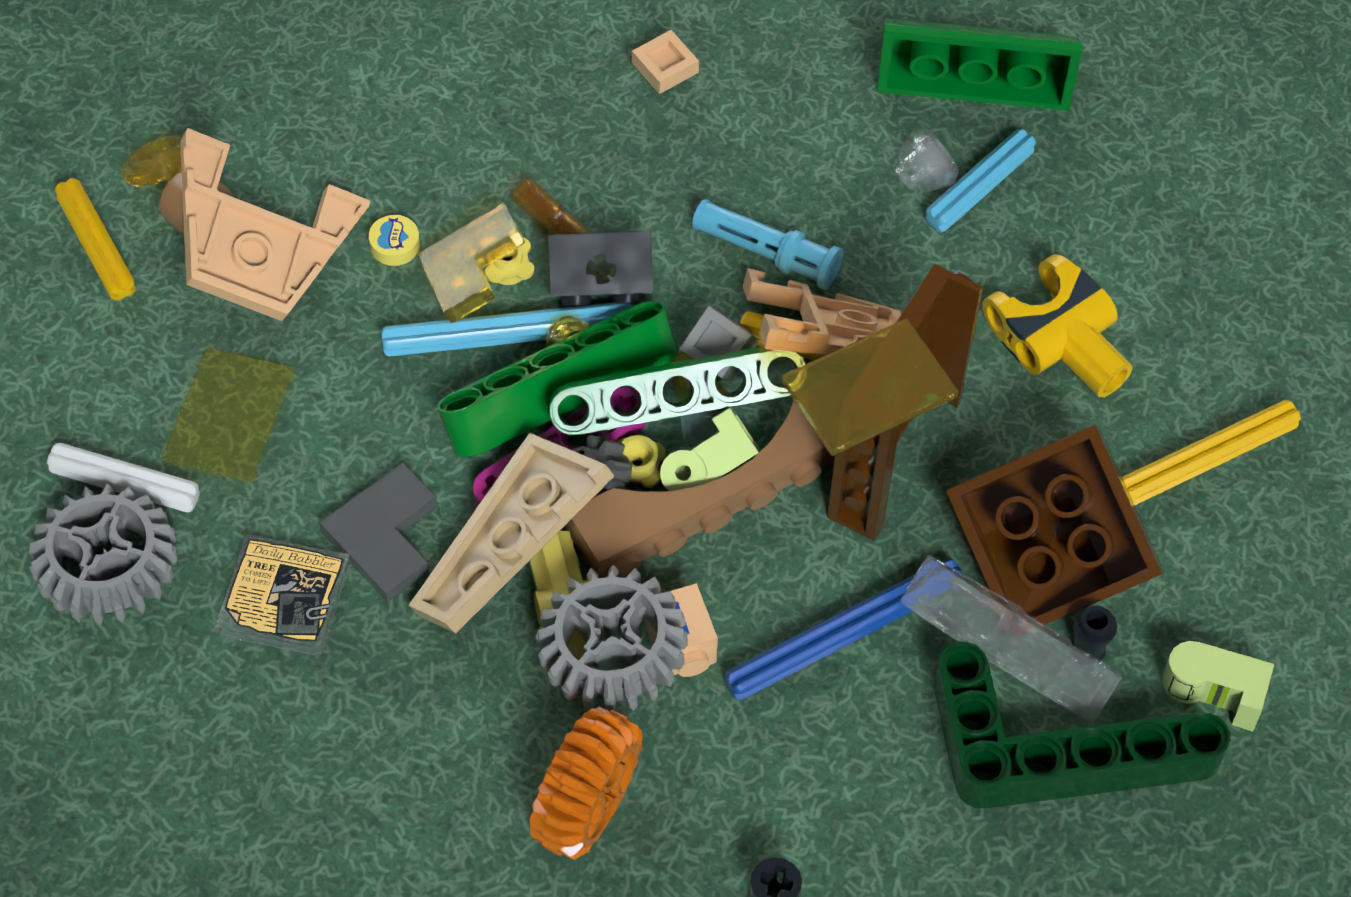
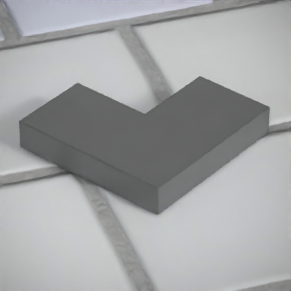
M404 463L319 522L323 535L386 602H389L429 572L428 562L401 535V532L437 507V499Z

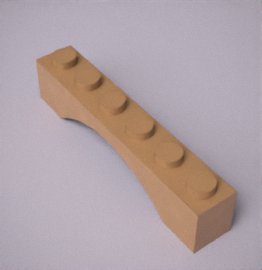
M839 374L795 396L786 420L773 439L752 460L726 476L700 486L667 492H638L612 488L592 498L566 524L565 531L570 532L576 553L589 571L592 568L598 574V578L608 577V571L612 565L618 569L620 578H626L634 568H639L641 561L657 553L659 556L665 557L676 552L686 543L688 537L702 530L706 533H713L723 528L730 522L733 514L747 507H750L751 510H757L766 506L775 499L778 491L792 484H795L796 487H803L811 483L822 473L823 468L835 462L841 407L851 393V390Z

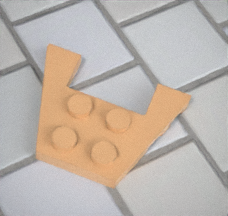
M187 128L180 141L186 285L283 321L357 221L368 209L370 200L329 184L322 193L313 227L311 228L217 191V187L230 145Z
M747 268L743 283V290L747 301L799 310L803 321L764 314L759 334L765 349L861 357L872 360L901 316L900 310L840 293L836 294L835 299L812 295L808 284L789 280L787 287L765 283L766 273L755 269Z

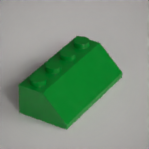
M885 18L877 92L1069 111L1083 43L1078 37L1055 33L1044 34L1014 31L1005 28L993 29L963 26L960 24L921 22L911 19Z

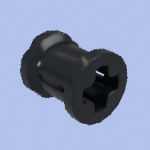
M773 857L763 860L756 865L751 874L749 897H771L767 894H770L773 887L782 889L777 897H799L802 887L800 871L792 862L784 858ZM778 872L783 873V878H778Z

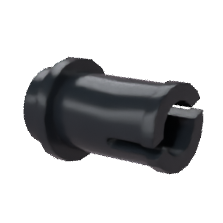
M1098 605L1085 607L1075 616L1073 624L1075 638L1072 641L1071 651H1077L1075 658L1083 664L1092 665L1102 661L1106 654L1107 644L1112 642L1116 636L1118 626L1116 619L1105 607Z

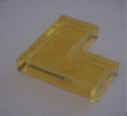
M505 203L500 204L418 253L441 309L451 324L495 298L482 268L525 243Z

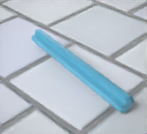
M613 302L385 326L382 328L381 333L383 351L386 356L390 357L567 338L633 305L632 303Z

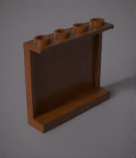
M936 264L933 265L841 407L827 518L873 541L884 526L897 443L928 394L956 408L961 403L983 286L972 282L966 275L955 271L951 272Z

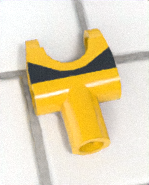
M1051 255L1040 262L1038 266L1040 279L1050 291L1053 297L1052 301L1043 305H1029L1020 302L1015 297L1010 298L1000 291L992 293L983 300L982 309L987 324L1004 347L1033 375L1040 374L1059 360H1062L1098 397L1105 398L1120 388L1133 370V366L1100 334L1115 324L1118 319L1116 306L1112 299L1086 272L1062 255Z

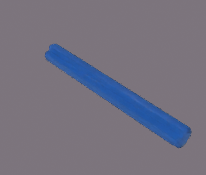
M945 558L728 670L725 674L726 686L736 700H743L960 587L963 573L952 558Z

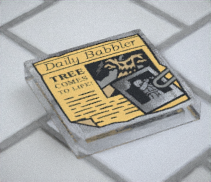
M246 534L215 624L217 636L322 657L351 565L350 555Z

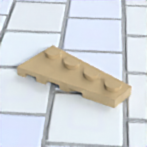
M529 433L409 606L422 618L456 634L615 475L606 464Z

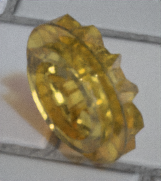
M171 135L162 137L134 151L121 169L126 183L132 184L133 187H143L147 184L154 186L160 181H169L172 176L181 172L180 141L182 136Z

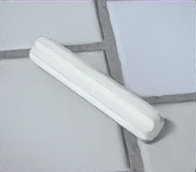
M56 443L52 447L47 459L51 473L102 488L108 483L115 492L119 493L129 486L135 492L136 498L148 495L153 503L183 512L193 511L200 495L199 486L196 482L64 443Z

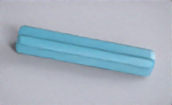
M1017 129L927 208L926 222L938 232H944L1034 153V146L1036 144L1034 137L1028 135L1024 129Z

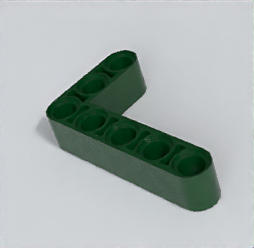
M958 641L944 648L938 660L934 692L955 789L959 798L974 808H993L1205 780L1218 772L1231 741L1230 730L1221 718L1211 713L1201 712L1005 737L991 671L984 651L970 642ZM955 671L964 672L972 679L958 680L949 673ZM973 720L978 722L983 728L970 730L965 728L960 722ZM1190 743H1203L1212 752L1198 751ZM1147 749L1153 752L1157 759L1143 758L1136 750ZM1093 756L1098 758L1103 765L1099 767L1088 765L1081 757ZM1039 763L1044 765L1049 772L1045 774L1035 773L1026 764ZM985 770L990 772L995 779L983 781L973 776L971 771Z

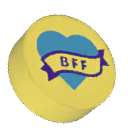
M388 215L378 219L369 231L371 254L377 261L389 266H399L410 262L417 255L420 248L419 231L416 224L409 218L401 215Z

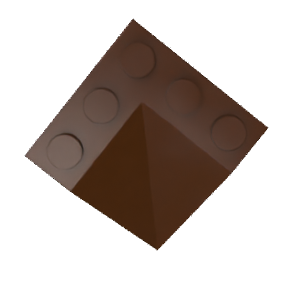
M1096 424L946 490L1011 639L1165 573L1103 433Z

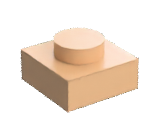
M672 30L632 50V64L659 94L699 73V60Z

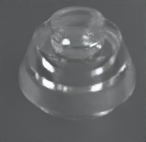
M914 129L897 154L900 164L895 167V170L900 179L911 191L919 188L924 193L954 185L959 169L948 150L931 130Z

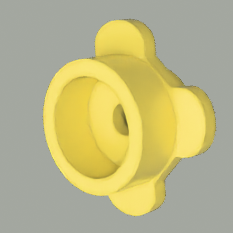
M515 237L512 241H486L481 247V254L487 259L488 264L484 271L485 278L492 283L513 285L522 280L529 279L534 274V265L528 259V253L531 250L530 242L524 237ZM506 257L512 258L510 261H504L503 259Z
M641 435L630 436L617 441L625 445L622 454L626 455L632 464L629 482L641 483L645 488L657 486L661 481L660 472L658 471L659 464L666 457L664 446ZM635 460H641L643 462L640 466H635L633 464Z

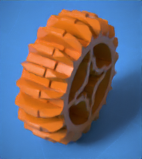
M598 706L585 712L582 718L575 722L572 731L565 735L564 742L559 750L555 751V757L546 769L544 780L538 787L539 793L532 804L533 812L529 818L531 837L541 843L545 849L559 856L565 855L575 860L588 853L593 843L598 842L600 835L607 827L621 800L625 797L628 785L633 779V772L639 763L638 756L642 750L643 738L642 730L639 729L638 725L614 710L608 711Z

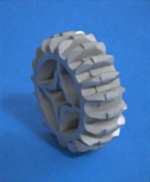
M108 483L101 494L93 495V492L85 486L82 494L83 498L75 501L69 496L64 495L62 501L64 509L61 511L47 508L46 519L48 523L35 524L36 530L34 534L37 541L30 543L29 554L32 560L30 570L33 579L38 582L37 586L41 596L46 601L51 600L54 609L60 614L70 610L72 618L80 623L91 612L94 622L101 626L106 613L114 612L116 619L123 623L126 615L124 609L132 606L136 611L143 614L146 608L143 598L146 596L147 598L160 601L162 595L160 584H172L173 571L171 567L177 565L178 561L175 547L177 541L175 532L169 525L166 513L162 508L155 509L153 501L148 495L136 499L135 492L129 486L119 495H115L114 489ZM128 529L137 533L146 541L144 551L135 549L133 543L126 540L125 534ZM64 556L73 558L75 564L80 565L82 573L79 578L70 575L62 568Z
M614 565L608 571V577L598 578V574L590 568L587 573L588 582L583 585L570 577L567 583L569 595L553 591V596L551 597L553 609L542 610L540 619L544 628L539 629L536 634L538 647L542 649L538 654L540 664L544 669H550L547 674L553 687L563 685L564 697L569 702L582 695L583 706L588 711L599 700L605 702V708L608 711H615L617 707L616 702L626 700L627 706L635 711L638 707L637 696L641 694L655 702L658 697L656 684L672 686L674 673L671 669H682L684 653L681 650L686 649V646H688L687 632L683 629V626H685L684 613L681 609H674L676 607L674 595L671 591L660 593V582L655 577L641 584V574L636 568L626 578H620L619 571ZM644 619L657 632L655 643L650 650L642 646V639L637 636L640 633L639 625ZM575 628L583 633V639L587 642L584 646L585 654L579 661L568 650V643Z

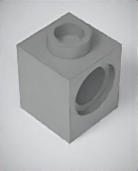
M708 306L680 347V350L693 359L755 348L761 339L722 312ZM727 366L722 368L717 375L732 381L740 369L735 366Z

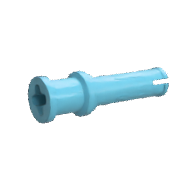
M707 199L701 201L693 217V229L701 230L738 247L775 261V266L780 272L789 274L793 271L817 281V287L823 290H827L841 267L844 254L842 248L833 246L831 249L805 239V233L798 230H790L786 234L749 217L713 204Z

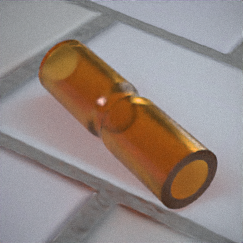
M533 179L523 181L515 189L512 201L542 228L548 229L550 234L592 232L574 215L564 211L563 206Z

